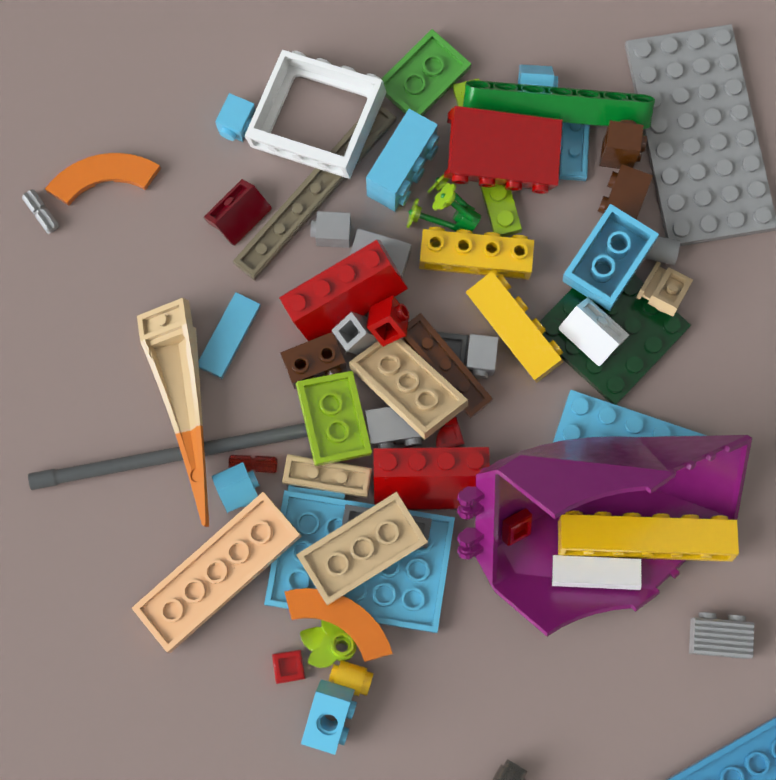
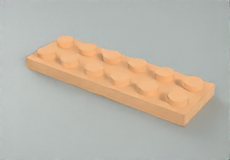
M262 492L135 604L132 609L165 651L171 653L300 539L302 535L268 495Z

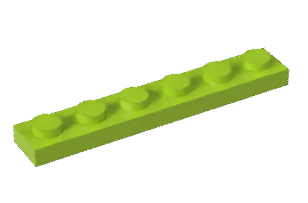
M467 81L453 84L457 106L463 107L465 84ZM495 184V187L480 186L492 231L500 234V237L521 233L522 227L511 190L505 189V185Z

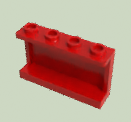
M454 106L448 112L447 123L451 124L448 169L444 172V178L452 179V183L468 184V181L479 182L481 187H495V184L505 185V189L512 191L522 190V187L531 188L532 192L537 194H546L549 190L558 186L562 120Z

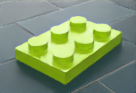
M353 371L297 381L296 387L315 466L372 454Z

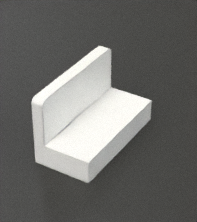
M588 297L579 303L559 326V330L598 366L602 365L612 352L629 336L624 329Z

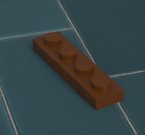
M421 313L408 322L407 335L403 339L418 355L468 399V406L464 409V412L470 419L493 401L489 393Z

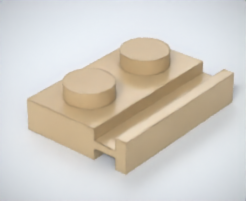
M657 261L636 298L641 299V297L649 300L648 304L655 307L658 311L674 316L693 279L669 267L666 270L660 267L661 263Z

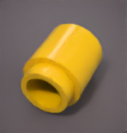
M341 660L339 665L333 664L329 681L354 689L353 695L359 697L360 694L367 696L374 673L367 671L368 668Z

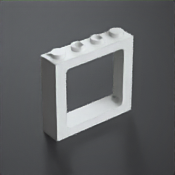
M282 50L246 131L245 138L252 148L350 179L386 95L383 80L371 73L366 75L358 73L348 66L338 67L331 65L330 62L322 58H317L316 60L308 58L299 51L289 52ZM296 77L307 78L368 98L344 156L271 134Z

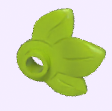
M321 620V627L308 628L300 632L304 646L312 651L308 659V663L312 666L326 668L336 661L351 659L356 652L357 645L353 639L341 628L330 622ZM341 643L345 644L347 650L344 652L338 651L336 646Z

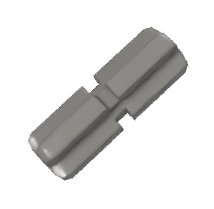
M31 189L23 194L22 199L46 233L49 234L59 228L58 222L48 208H46L35 190Z

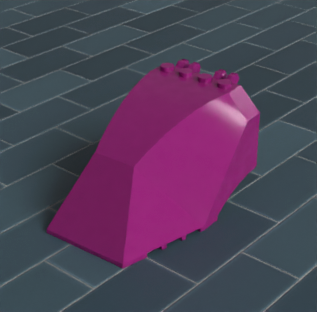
M749 435L587 437L543 444L500 459L476 474V487L467 486L458 493L460 506L457 508V513L460 518L470 520L476 517L475 528L467 527L457 536V541L460 544L457 549L459 558L469 560L472 557H476L494 592L547 637L570 623L594 614L630 608L636 612L660 593L657 588L670 575L675 579L680 574L677 569L686 560L641 559V590L552 586L553 555H558V521L560 516L568 511H580L583 515H594L596 512H610L612 516H623L625 513H639L641 517H652L654 514H668L670 518H681L683 515L693 514L698 515L699 519H710L712 516L723 515L727 516L728 520H737L752 437ZM525 508L532 513L531 534L511 546H507L502 541L503 520Z

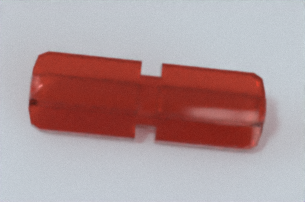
M230 455L228 462L229 468L243 462L247 472L254 470L255 472L275 473L278 467L277 458L270 456H255V458H252L251 455Z

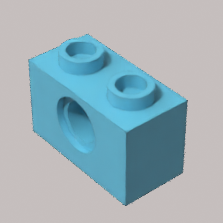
M320 680L301 741L302 745L334 755L339 744L345 745L349 728L344 727L346 718H353L357 702L352 701L354 689L326 680ZM325 715H332L337 720L331 721Z

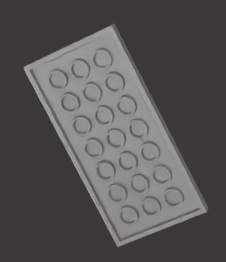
M732 24L626 41L625 49L635 94H644L655 99L650 128L643 129V133L647 136L646 147L666 238L680 240V246L776 231V214Z

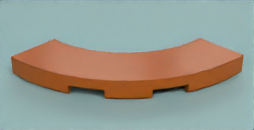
M99 154L87 157L68 166L47 185L45 190L70 206L80 194L102 182L128 183L146 190L161 167L151 160L132 154Z
M303 588L284 591L292 621L298 619H318L338 626L356 643L364 662L393 654L390 644L376 620L351 599L342 596L327 605L317 589Z

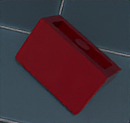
M241 179L204 216V219L209 225L218 229L230 244L236 245L272 207L253 184Z

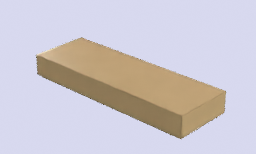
M287 454L282 483L367 498L372 468L337 462L315 466L313 458Z

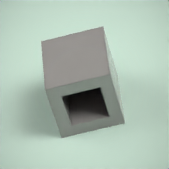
M317 211L316 220H311V237H315L316 246L350 248L351 214Z
M351 312L332 329V332L346 352L359 355L378 341L367 328L368 318L366 316Z
M470 334L466 367L476 379H487L488 376L494 375L498 337Z

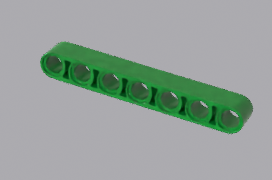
M471 80L465 84L463 107L560 119L564 123L608 126L610 120L618 122L632 120L637 124L644 125L643 129H647L651 126L655 99L644 94Z

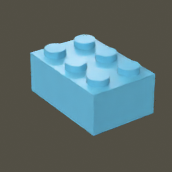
M408 109L366 177V190L369 198L394 212L399 205H405L411 194L409 188L412 183L420 181L425 171L422 167L427 159L431 161L438 151L439 146L436 145L440 138L437 135L438 124Z
M610 204L563 274L562 281L608 311H611L652 249L659 234Z

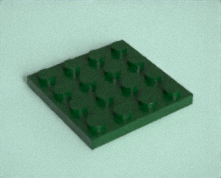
M635 274L611 311L594 302L629 334L626 340L600 366L593 362L559 330V326L574 308L587 298L585 295L572 288L540 321L546 330L542 334L548 342L554 340L563 351L560 357L605 399L615 405L623 399L691 326L677 312H675L674 316H671L649 305V300L641 297V299L636 298L644 282Z

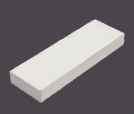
M553 555L552 586L641 590V559Z

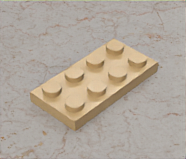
M401 338L384 347L377 341L349 362L350 369L424 439L428 438L468 406V399Z
M395 492L296 555L323 600L329 605L425 545L428 541L398 493Z

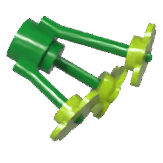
M443 174L441 177L436 178V182L427 192L430 193L434 188L439 192L435 196V202L432 205L434 210H442L450 205L456 209L452 218L456 223L454 224L422 213V207L418 206L419 198H416L412 209L409 210L406 228L411 226L412 221L417 223L420 218L454 231L460 229L473 231L482 215L474 211L475 208L467 204L455 192L456 185L447 183L450 179L444 178Z

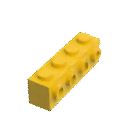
M429 227V229H423L419 269L485 276L492 271L496 277L502 274L505 278L529 280L532 273L534 240L528 239L524 235H513L510 238L500 237V234L495 232H486L484 235H479L465 229L448 232L441 227Z
M491 271L467 290L466 294L535 382L538 383L563 363V360L560 358L563 351L554 340L548 342L542 334L546 330L537 318L531 321L525 312L529 308L519 296L515 299L508 292L511 286L501 274L496 277Z

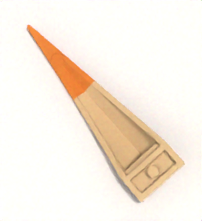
M180 298L138 315L137 321L140 342L169 414L189 476L201 524L209 527L196 328L193 327L189 300Z

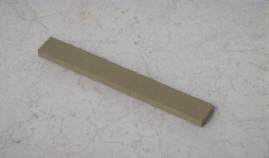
M382 105L356 166L396 122V116ZM358 121L330 151L331 153L344 156ZM315 168L238 254L233 263L255 281L342 183L345 177Z

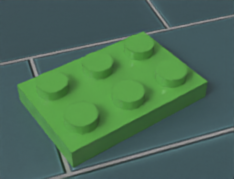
M431 29L381 78L386 89L385 96L404 114H406L408 109H411L423 116L453 84L471 69V63Z

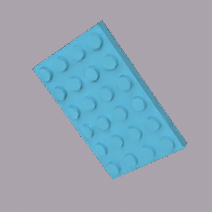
M284 490L281 512L302 537L271 563L264 605L289 609L284 591L303 588L317 589L296 554L342 526L345 504L371 508L375 505ZM408 510L412 516L432 519L427 548H418L343 596L364 608L378 624L437 633L455 517Z

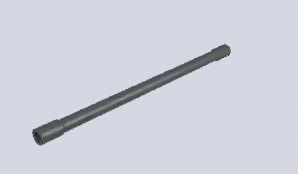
M305 423L206 441L204 442L205 456L304 438L308 437ZM174 447L63 469H50L29 473L28 481L30 489L36 490L57 486L65 482L182 461L183 457L180 447Z

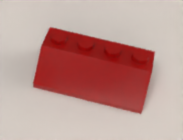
M375 240L282 295L279 299L293 323L304 337L310 341L331 333L332 329L351 312L365 315L369 312L370 306L392 295L395 297L406 291L408 287L381 240Z
M489 447L373 448L374 505L397 492L408 510L457 509L460 506L458 493L467 486L476 487V474L483 468L490 466Z

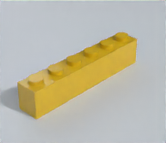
M568 511L561 515L558 521V555L733 562L739 555L737 520H728V517L723 515L712 516L710 519H699L698 515L693 514L683 515L681 518H670L668 514H654L652 517H641L639 513H625L623 516H612L610 512H596L594 515H583L580 511Z

